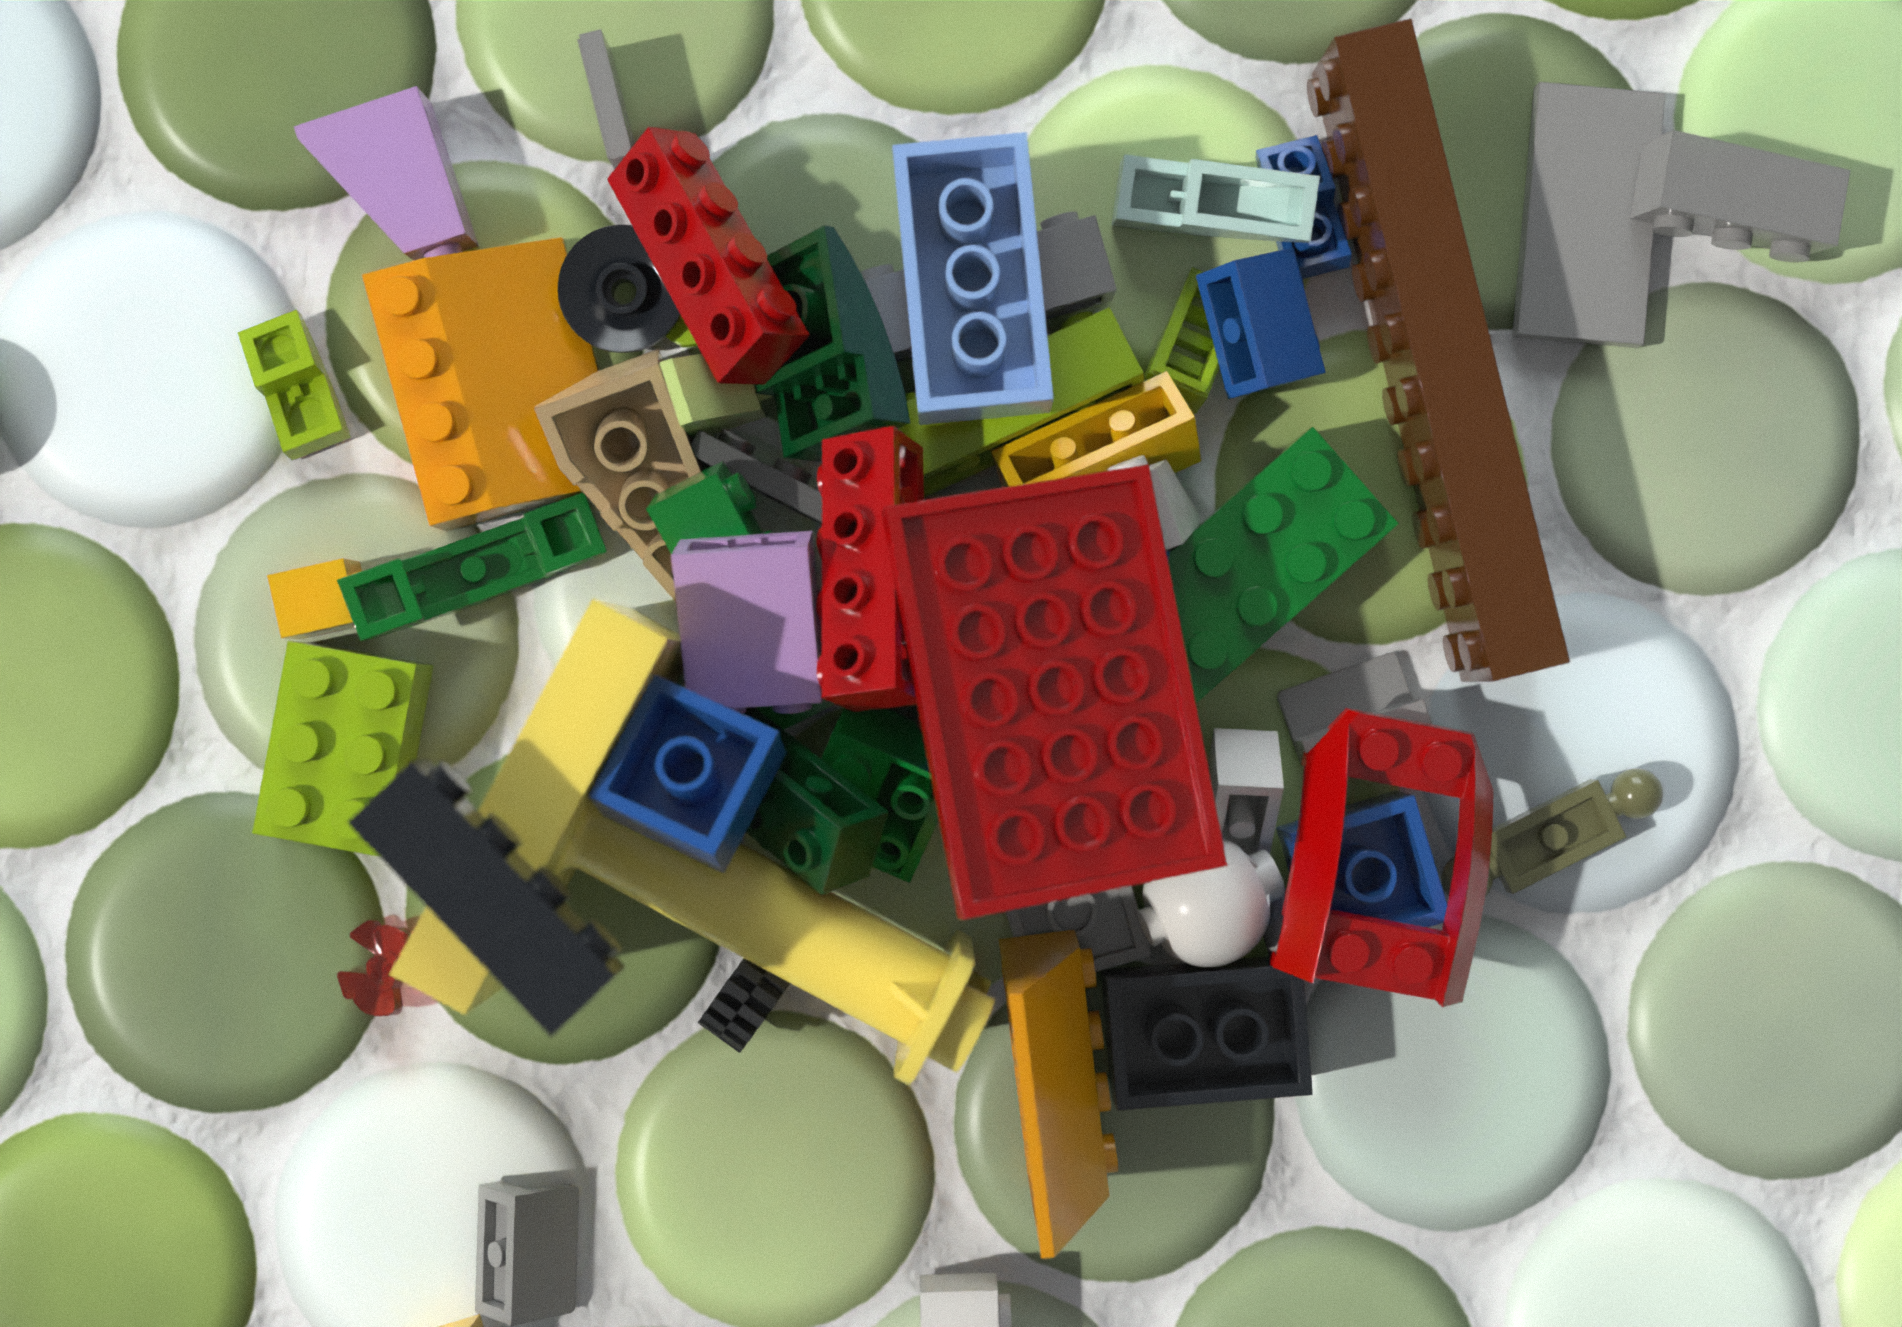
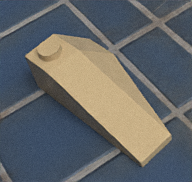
M659 349L599 370L541 402L534 409L559 469L574 486L577 485L600 511V516L613 531L617 530L643 560V565L676 602L671 553L646 508L656 494L705 469L702 461L694 455L691 447L693 439L679 424L659 363L663 359Z

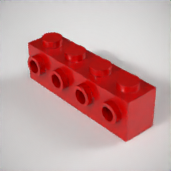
M648 126L607 180L716 381L722 384L765 385L810 336L796 312V304L779 282L767 260L765 248L753 236L738 209L736 197L725 186L710 159V152L705 143L698 138L696 133Z
M894 426L822 439V464L817 471V485L822 496V526L817 533V548L822 559V590L817 596V613L822 624V655L819 656L816 667L818 683L822 689V698L852 712L917 704L881 510L886 506L924 500L923 447Z

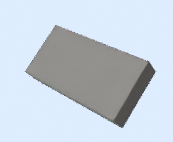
M599 29L579 34L580 39H577L607 158L615 169L635 142L611 48L602 30Z

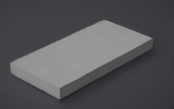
M1539 82L1534 87L1512 337L1638 348L1644 345L1654 232L1652 231L1653 224L1630 219L1642 144L1662 135L1666 93Z

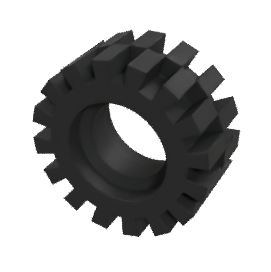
M743 958L697 1023L740 1053L791 983Z

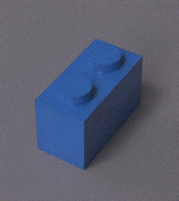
M1294 247L1234 260L1196 275L1228 400L1326 373Z

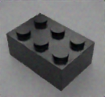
M1272 956L1242 958L1217 967H1199L1187 963L1102 970L1110 1092L1117 1111L1313 1095L1304 980L1273 968L1270 965Z

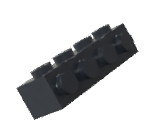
M429 759L411 761L347 823L544 1031L552 1037L626 967L616 957L622 950L621 946L612 934L598 921L591 919L585 924L566 904L572 897L569 890L550 870L541 866L535 871L518 854L516 849L522 843L503 820L492 813L487 818H484L466 799L472 791L458 772L444 761H440L436 765Z

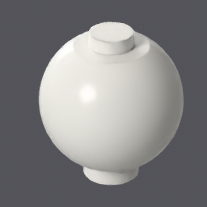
M1222 839L1227 861L1226 867L1145 883L1142 893L1144 908L1137 910V916L1150 945L1156 946L1161 943L1165 951L1175 959L1199 967L1226 965L1249 953L1261 940L1268 927L1271 902L1285 897L1286 894L1279 869L1265 849L1248 856L1238 845Z

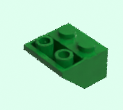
M844 708L821 759L889 812L872 867L910 883L939 821L923 733L912 719L887 708L852 712Z

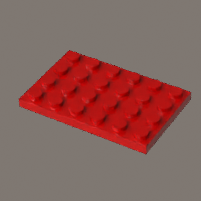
M1149 464L884 507L881 510L958 919L964 920L1226 867V855Z

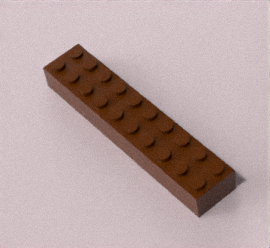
M1412 18L1335 36L1313 70V78L1307 81V96L1313 116L1315 118L1322 116L1328 140L1322 142V150L1332 179H1338L1343 202L1337 204V213L1346 239L1353 240L1358 264L1352 266L1353 284L1359 301H1368L1373 325L1367 328L1368 345L1374 362L1376 364L1383 362L1389 386L1382 390L1383 406L1389 423L1391 425L1398 424L1404 449L1398 450L1397 453L1398 467L1405 486H1413L1419 511L1413 512L1412 515L1413 528L1419 546L1422 549H1429L1434 573L1428 574V589L1436 610H1444L1449 634L1443 636V649L1447 664L1452 672L1459 671L1461 682H1494L1570 663Z

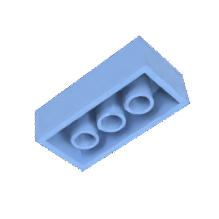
M1027 132L892 145L919 425L1050 413L1053 403V390Z

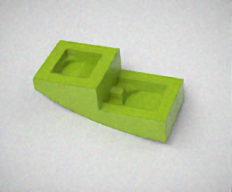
M297 309L237 332L254 386L265 396L282 451L293 461L351 438L323 361L309 329Z

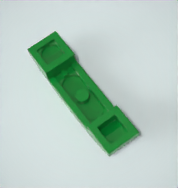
M580 493L524 513L522 518L402 561L400 558L338 579L337 582L361 642L452 614L518 590L607 553L586 496L584 493Z

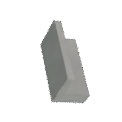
M1395 653L1377 656L1277 693V700L1300 764L1303 752L1308 753L1330 730L1327 727L1345 708L1428 724L1432 723L1424 699L1412 698L1398 656Z
M502 1181L479 1184L475 1288L476 1313L509 1326H515L569 1314L575 1310L579 1189L577 1186L562 1184L528 1190Z

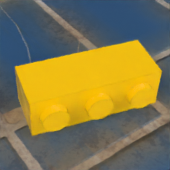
M1167 371L991 451L1002 488L1108 471L1109 467L1145 455L1149 465L1166 459L1174 473L1202 461L1195 416Z

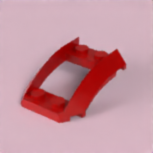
M1345 708L1327 727L1330 730L1308 753L1303 752L1301 765L1304 766L1301 804L1290 875L1281 912L1284 919L1277 950L1272 953L1270 965L1273 968L1310 983H1314L1315 978L1432 999L1441 1007L1463 1002L1482 919L1490 866L1494 790L1475 735L1469 731ZM1348 777L1460 798L1455 861L1442 930L1330 909L1341 849Z

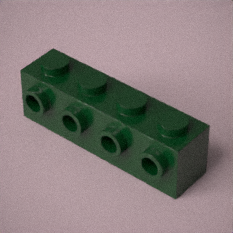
M685 683L678 684L679 686L686 688ZM747 707L746 712L742 715L779 731L786 755L746 833L821 895L869 877L889 812L757 708Z

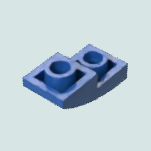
M1315 135L1256 150L1255 158L1258 168L1320 176L1311 241L1309 243L1276 241L1278 250L1294 247L1298 267L1303 279L1349 268L1352 253L1334 204L1336 187L1318 136Z

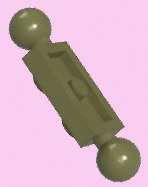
M1632 768L1620 773L1613 781L1610 793L1605 795L1599 781L1589 779L1492 828L1486 896L1492 888L1493 880L1498 877L1506 892L1514 894L1626 838L1617 818L1624 815L1632 819H1642L1654 814L1659 809L1663 800L1661 782L1648 770ZM1455 856L1445 864L1441 874L1442 887L1448 896L1452 882Z

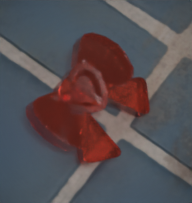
M368 920L351 931L349 934L350 938L369 950L374 956L366 963L367 973L340 971L337 973V979L344 998L353 999L357 1007L369 1015L393 1016L400 1014L403 1008L400 987L403 982L391 976L390 973L413 931L398 925H381L378 920Z

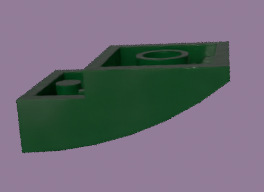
M823 225L767 255L770 266L783 289L793 298L796 304V312L810 335L765 385L754 384L756 394L775 396L784 458L822 462V439L891 426L899 429L911 424L903 384L883 320L860 270L836 229L832 226Z

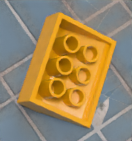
M562 237L426 257L362 274L427 519L431 527L450 531L558 502L583 493L559 469L534 409L541 402L599 371L593 346L575 333L567 323L560 308L557 291L558 278L561 266L568 254Z
M1075 930L998 939L1028 1183L1041 1259L1056 1257L1110 1197L1107 1173L1118 1172L1113 1133L1102 1134L1100 1112L1111 1111L1106 1072L1095 1073L1092 1053L1093 1050L1104 1049L1099 1010L1087 1011L1085 988L1096 987L1093 953L1091 948L1080 949Z

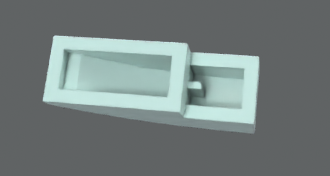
M1125 154L1119 166L1112 226L1233 239L1309 243L1312 236L1320 176L1191 159L1189 163Z

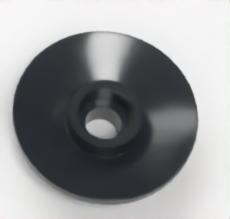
M610 225L594 230L580 239L564 259L559 273L557 290L560 308L570 327L590 345L613 353L641 351L661 341L678 322L681 314L632 225ZM622 283H632L636 286L637 290L634 300L627 304H620L614 298L616 288Z

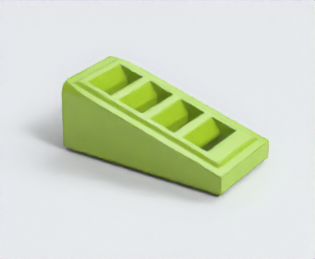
M1191 267L1146 369L1144 381L1167 371L1194 415L1208 398L1219 370V364L1212 339L1182 326L1183 322L1187 321L1210 332L1205 310L1191 304L1193 297L1202 300L1196 275L1203 273V271ZM1174 344L1204 357V363L1202 364L1173 351Z

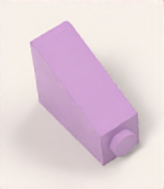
M417 86L294 126L297 139L399 249L413 261L426 257L459 253L479 246L432 103Z

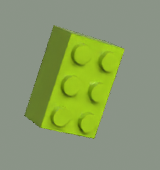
M287 641L252 834L378 856L347 822L411 761H416L434 665L310 642Z

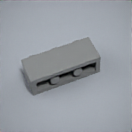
M1672 130L1642 144L1630 219L1653 224L1652 231L1664 236L1687 237L1691 236L1692 233L1711 236V244L1719 248L1744 250L1751 248L1752 245L1770 249L1769 257L1778 261L1805 262L1809 260L1810 254L1838 246L1850 170Z

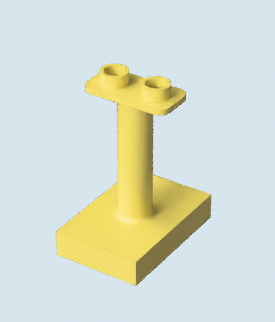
M592 599L478 810L484 818H487L492 813L503 820L522 843L516 849L518 854L535 871L541 866L550 870L566 888L575 871L580 870L897 1040L894 1078L907 1085H911L927 1057L957 1073L976 1044L995 1002L993 997L987 995L991 980L973 971L975 956L971 936L957 929L943 952L832 891L821 895L814 888L807 885L791 869L742 843L739 844L725 873H722L604 817L588 796L652 677L656 674L677 684L684 669L680 634L632 608ZM427 906L390 973L391 976L464 1015L504 988Z

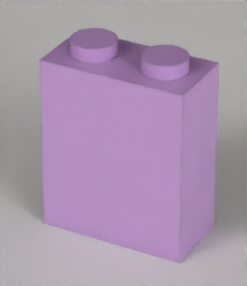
M800 531L680 539L671 554L686 689L740 714L745 713L747 707L772 706L773 711L776 713L792 714L809 710L812 707V703H822V689L818 683L816 672L818 658L822 655V630L817 613L818 586L813 532Z

